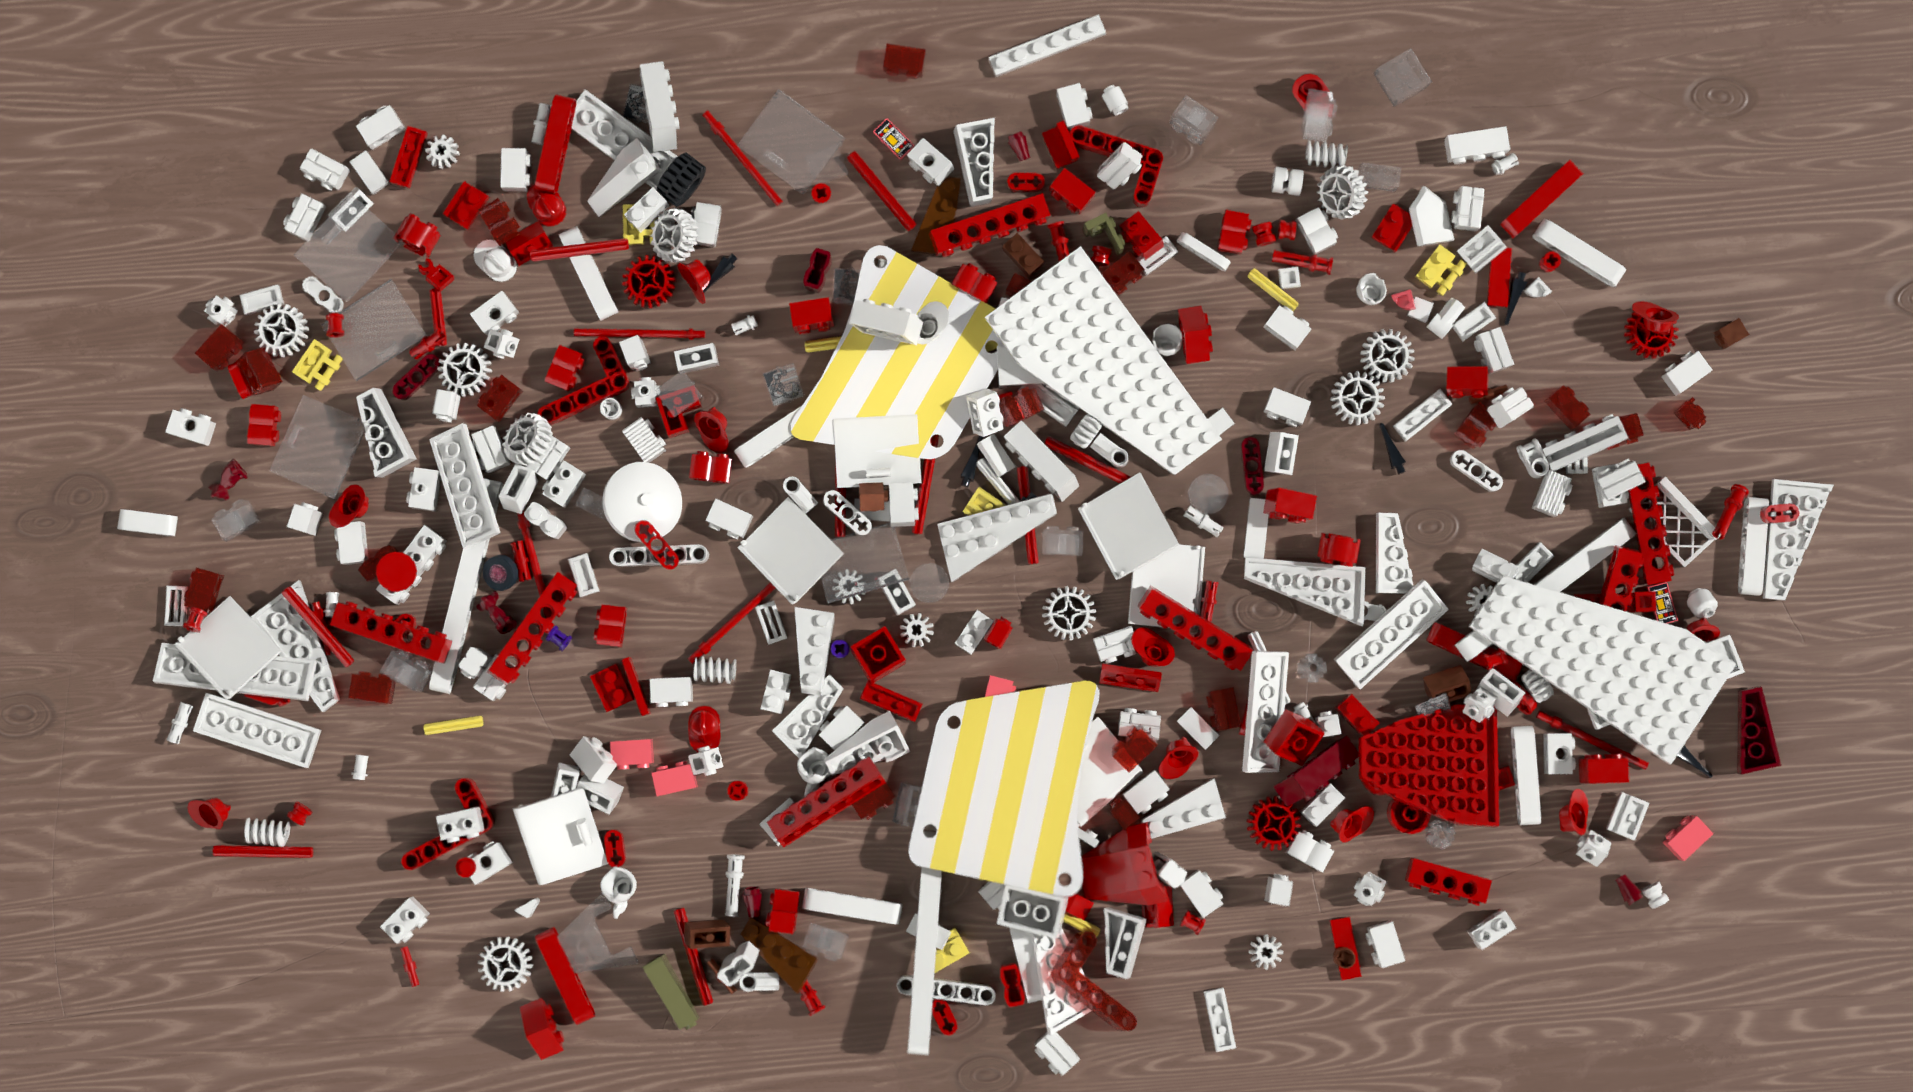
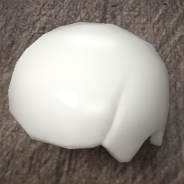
M1376 273L1365 274L1359 280L1356 288L1359 299L1368 305L1379 304L1385 298L1387 292L1384 280L1378 278Z
M1163 324L1154 330L1153 346L1159 354L1165 356L1174 355L1181 349L1182 332L1177 326Z

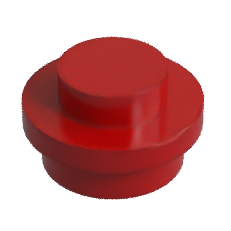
M463 857L456 863V872L461 877H470L476 871V863L472 858Z

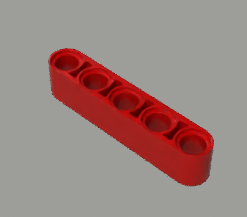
M557 94L553 98L535 182L536 190L552 194L558 192L576 110L575 98Z
M1569 160L1512 212L1500 226L1514 239L1584 173Z
M1434 622L1426 641L1465 659L1455 646L1465 635ZM1488 646L1469 660V662L1487 670L1482 654H1489L1496 650ZM1506 655L1508 664L1502 663L1492 668L1508 680L1516 681L1523 664L1517 659Z
M555 927L535 935L539 949L575 1024L579 1025L596 1017L594 1008Z

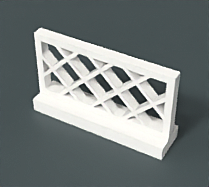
M1662 476L1655 484L1664 493L1663 502H1657V504H1663V517L1660 518H1663V525L1665 527L1666 519H1677V531L1666 530L1667 533H1677L1676 545H1668L1670 553L1686 567L1714 540H1717L1712 535L1715 527L1665 476ZM1647 498L1642 499L1640 504H1649V508H1650V506H1651V501H1650V499H1649V502H1643V501H1645ZM1666 504L1675 505L1678 508L1677 516H1666ZM1680 512H1682L1686 517H1680ZM1651 517L1648 518V523L1644 522L1647 529L1652 528ZM1680 519H1689L1692 522L1691 531H1680ZM1680 533H1691V545H1679ZM1694 533H1702L1708 540L1703 545H1694ZM1679 547H1691V556L1685 561L1679 556Z

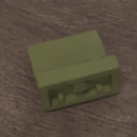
M1104 213L1084 223L1083 232L1086 237L1090 235L1095 237L1101 234L1104 229L1117 256L1122 255L1125 242L1121 234L1117 235L1115 231L1116 224L1112 216L1108 217L1107 213Z

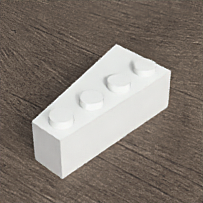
M663 62L640 64V77L647 118L649 119L650 135L652 136L653 152L677 149L676 129H680L678 117H674V113H676L675 101H671L670 98L673 97L672 85L667 83V81H670L669 70L664 68Z
M995 118L958 124L953 131L970 207L989 204L993 198Z
M371 388L357 396L360 416L366 432L365 437L369 444V454L374 466V476L383 478L415 461L417 458L382 390Z
M795 607L801 692L822 696L835 619L834 613Z
M1212 778L1190 792L1142 818L1141 822H1147L1151 839L1226 818L1215 779Z

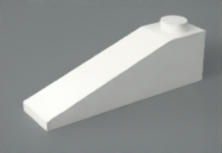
M636 138L621 150L587 202L598 217H601L661 171L639 138Z
M888 711L872 719L826 757L824 761L831 774L835 775L849 770L857 765L860 760L866 759L869 756L873 762L882 760L889 762L909 753L910 750L891 712Z

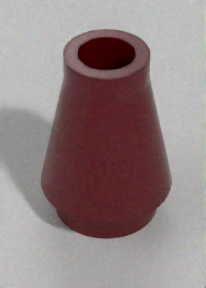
M1022 131L1007 137L1009 140L1007 143L1020 162L1031 158L1026 135H1023Z
M1626 874L1615 880L1624 902L1627 901L1631 905L1643 897L1640 893L1642 891Z
M760 887L744 888L742 896L748 911V917L760 916L762 898Z

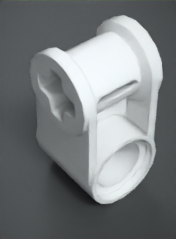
M1536 438L1524 446L1519 445L1516 447L1518 455L1531 477L1541 478L1549 471V463ZM1535 464H1540L1542 466V473H1538L1535 471Z

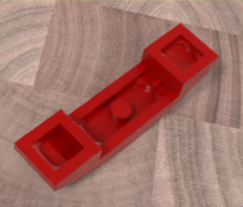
M1656 591L1631 593L1633 596L1630 607H1627L1626 612L1657 611ZM1574 594L1573 596L1598 603L1601 594ZM1614 603L1610 607L1618 609V603Z

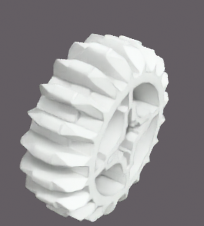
M1346 165L1334 166L1325 171V175L1320 177L1322 182L1317 184L1320 190L1316 193L1320 194L1321 198L1317 201H1322L1323 205L1321 208H1327L1326 214H1332V218H1352L1365 207L1363 203L1368 199L1364 195L1368 191L1364 187L1367 183L1362 182L1364 176H1358L1359 170H1353V167H1346Z
M675 208L664 210L662 214H658V219L654 220L655 226L651 227L653 234L649 236L653 238V241L650 243L654 246L653 251L662 260L673 263L685 261V258L690 257V252L695 251L693 246L698 244L695 239L699 235L696 234L698 227L694 225L696 220L692 218V215L684 210Z
M278 304L276 309L271 305L270 312L266 309L263 310L264 317L258 315L261 322H255V326L259 327V329L254 330V333L259 335L255 340L261 342L259 347L261 349L266 348L265 352L267 354L272 352L274 357H277L278 354L281 357H285L287 352L288 355L292 356V349L299 352L298 345H305L301 340L302 338L308 339V335L303 333L309 331V328L303 326L307 323V320L302 319L303 313H297V308L293 307L291 309L288 304L283 308L282 304ZM281 316L276 323L270 324L274 318ZM289 316L295 322L296 331L289 328ZM283 328H284V329H285L286 331H288V332H285V331H284V332H280V333H279V332L276 331L275 329H278V330H279V329H283ZM267 330L274 334V345L268 339ZM288 337H293L289 343L282 345Z
M1384 329L1380 331V335L1374 332V339L1369 336L1367 338L1368 343H1363L1362 345L1366 350H1362L1360 354L1366 357L1360 361L1361 363L1367 362L1363 369L1367 370L1370 368L1371 371L1368 373V376L1375 373L1374 380L1376 381L1382 376V383L1387 381V377L1392 383L1395 377L1398 380L1402 379L1401 373L1403 375L1408 374L1406 368H1412L1409 362L1414 361L1415 358L1409 356V354L1414 353V349L1408 350L1407 348L1412 343L1408 342L1405 344L1404 341L1407 337L1403 336L1400 339L1399 331L1395 335H1393L1392 329L1388 330L1387 335ZM1383 341H1391L1395 343L1397 347L1390 348L1387 346L1386 343H1383ZM1377 343L1379 357L1373 360L1372 350ZM1402 352V363L1397 368L1395 357L1398 353ZM1385 353H1393L1390 358L1380 360ZM1385 364L1392 371L1381 370L1376 365Z
M464 343L463 349L460 344H456V350L449 347L451 352L449 355L446 352L443 353L446 360H439L444 366L438 367V371L444 373L438 375V377L445 379L441 384L443 386L448 385V391L454 389V393H457V395L461 391V395L466 397L467 391L471 396H474V389L480 393V385L487 387V384L483 381L485 379L491 380L486 373H492V369L486 367L492 363L491 361H485L488 355L486 353L482 354L483 349L479 348L476 350V345L474 344L469 348V345ZM467 355L461 362H453L457 357ZM473 356L479 361L480 372L473 369ZM466 366L473 373L468 371L464 374L459 368ZM450 368L457 371L456 379L458 381L456 384L450 376ZM469 377L477 378L471 384L463 385Z
M1358 371L1355 372L1354 378L1351 373L1347 374V379L1342 376L1340 378L1342 384L1336 382L1334 385L1338 389H1332L1331 393L1337 395L1330 398V401L1337 402L1331 406L1332 409L1338 407L1339 410L1335 413L1336 416L1342 413L1341 420L1344 421L1348 417V424L1350 425L1354 419L1357 426L1360 425L1361 419L1364 424L1368 423V418L1373 421L1375 419L1374 414L1379 415L1381 413L1377 407H1384V404L1379 402L1385 399V396H1379V393L1384 390L1383 388H1376L1380 382L1377 381L1373 384L1374 376L1366 379L1367 373L1365 372L1361 378ZM1354 383L1352 394L1342 396L1344 388ZM1360 384L1365 385L1372 395L1364 393ZM1357 394H1359V397H1362V400L1359 401V403H1357L1356 400L1354 401L1353 397ZM1373 401L1371 409L1361 414L1363 403ZM1343 402L1350 403L1355 413L1350 412Z
M535 413L521 414L520 419L515 418V422L510 424L509 430H505L507 435L503 437L505 442L502 446L504 447L503 452L506 454V457L517 465L525 466L534 464L535 460L540 461V456L545 455V450L549 448L548 444L552 442L550 438L553 435L551 432L552 427L547 423L548 421Z
M1065 586V593H1062V590L1058 588V596L1052 592L1050 595L1053 600L1048 598L1045 600L1050 606L1042 607V609L1048 610V613L1042 614V617L1049 618V620L1044 622V625L1051 623L1052 626L1048 631L1051 632L1053 629H1056L1055 637L1059 635V632L1063 633L1062 640H1065L1066 634H1069V640H1073V634H1076L1078 639L1081 638L1079 631L1087 634L1088 632L1084 627L1092 628L1093 625L1088 623V621H1095L1096 619L1090 616V613H1096V609H1089L1090 606L1094 605V602H1086L1090 595H1086L1083 598L1081 595L1084 593V590L1076 594V587H1073L1072 592H1069V587ZM1065 597L1064 609L1052 612L1054 604L1059 599ZM1071 597L1078 599L1085 609L1074 608L1071 603ZM1068 603L1071 611L1079 612L1071 616L1070 623L1064 614L1059 615L1067 611ZM1085 615L1082 625L1073 629L1074 618ZM1053 618L1065 619L1067 630L1059 627Z
M509 936L505 938V942H503L502 937L497 938V943L494 940L490 941L491 947L488 945L484 946L487 953H480V956L485 959L478 961V964L484 965V967L478 969V972L485 971V975L481 979L484 980L488 977L489 980L486 985L489 986L494 983L493 990H497L499 985H501V992L506 990V986L509 991H513V984L516 988L521 987L519 980L522 983L527 982L523 975H531V972L526 970V968H533V964H527V961L532 960L533 957H526L525 954L530 950H522L525 945L523 942L517 946V938L513 939L512 943H510ZM498 948H509L504 957L493 956V953ZM514 951L520 958L521 967L513 960ZM507 959L510 967L504 969L501 962ZM490 961L492 962V964L496 965L498 969L496 974L497 977L493 974L491 970ZM507 971L519 973L513 980H502Z

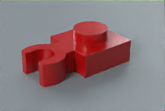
M428 258L425 259L428 267L424 268L420 264L418 265V271L426 275V281L440 292L454 281L453 274L440 264L435 268L432 260Z

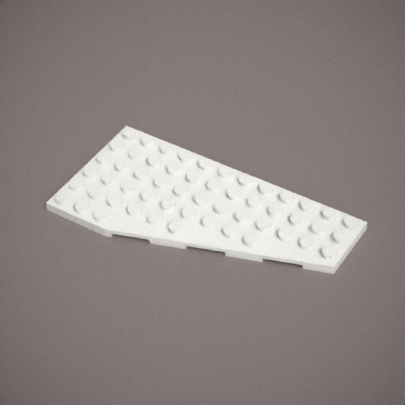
M1081 246L984 317L1020 367L1033 374L1072 404L1097 419L1103 426L1143 452L1171 474H1177L1222 440Z
M1506 576L1500 578L1469 625L1477 633L1667 764H1672L1736 666V663L1686 629Z

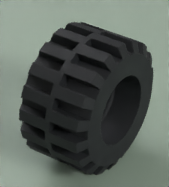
M688 153L679 155L662 175L657 186V192L676 207L684 204L703 180L706 167Z

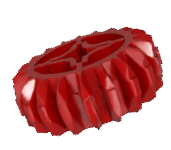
M645 255V261L637 257L639 263L635 264L634 261H631L630 263L633 268H625L629 274H623L622 277L628 281H623L622 285L627 287L623 291L625 294H629L627 297L629 300L634 299V305L637 306L641 301L642 308H645L646 303H648L649 308L652 309L654 302L657 307L661 306L659 300L662 299L664 303L667 302L665 295L672 297V293L668 290H675V286L670 283L676 282V279L670 277L674 274V271L668 270L670 268L668 263L663 265L664 260L662 258L657 262V257L653 255L650 261L649 256ZM646 267H654L646 274L638 272ZM659 271H662L665 281L663 287L657 283ZM634 277L641 281L638 294L633 287ZM643 279H651L655 285L647 284V286H645L646 283ZM651 290L659 292L654 296L644 297Z
M1632 312V317L1627 318L1629 324L1624 326V329L1629 330V332L1624 333V337L1630 338L1626 341V344L1632 343L1633 345L1630 350L1637 349V356L1643 352L1645 359L1649 355L1652 359H1655L1657 355L1663 357L1664 352L1669 353L1671 351L1670 347L1676 345L1673 340L1679 337L1673 334L1679 331V328L1673 327L1677 321L1672 323L1668 335L1652 332L1654 335L1650 336V331L1646 329L1644 323L1640 322L1643 317ZM1637 331L1642 334L1641 341L1638 338ZM1651 340L1662 342L1660 347L1647 346Z
M1269 796L1266 797V804L1262 799L1258 800L1261 806L1258 807L1253 804L1252 807L1256 812H1248L1249 815L1253 816V820L1246 819V822L1252 823V826L1247 827V830H1254L1250 838L1257 836L1255 844L1258 845L1263 841L1262 848L1265 849L1267 844H1269V850L1271 851L1274 850V845H1276L1278 850H1281V843L1285 847H1289L1287 840L1289 839L1293 842L1294 838L1291 835L1298 834V831H1294L1295 827L1301 828V824H1295V821L1300 820L1301 817H1294L1293 815L1298 810L1296 808L1290 810L1293 804L1285 806L1282 799L1278 803V796H1274L1273 802H1271ZM1269 807H1280L1286 813L1274 816L1270 812ZM1264 812L1266 822L1258 829V818ZM1271 818L1279 820L1277 829L1272 826L1268 827L1269 823H1271L1269 822ZM1289 818V829L1284 835L1282 824ZM1272 830L1279 839L1268 840L1262 834Z

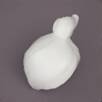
M816 747L809 749L798 760V772L802 779L807 782L805 797L808 793L819 789L820 783L831 774L824 761L829 755Z
M616 866L609 870L601 881L602 893L608 901L615 903L613 907V917L615 919H618V916L626 910L627 900L636 890L634 875L630 871Z

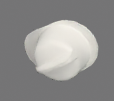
M482 241L474 250L476 264L490 278L503 282L514 276L517 269L516 260L497 241Z
M937 301L930 302L917 314L918 319L923 322L917 344H928L936 340L947 326L949 311L943 303Z

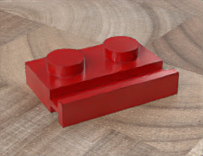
M464 181L443 212V215L469 230L488 201L489 196Z
M1393 203L1371 238L1396 253L1413 226L1410 213Z
M617 664L590 676L606 712H610L634 700Z

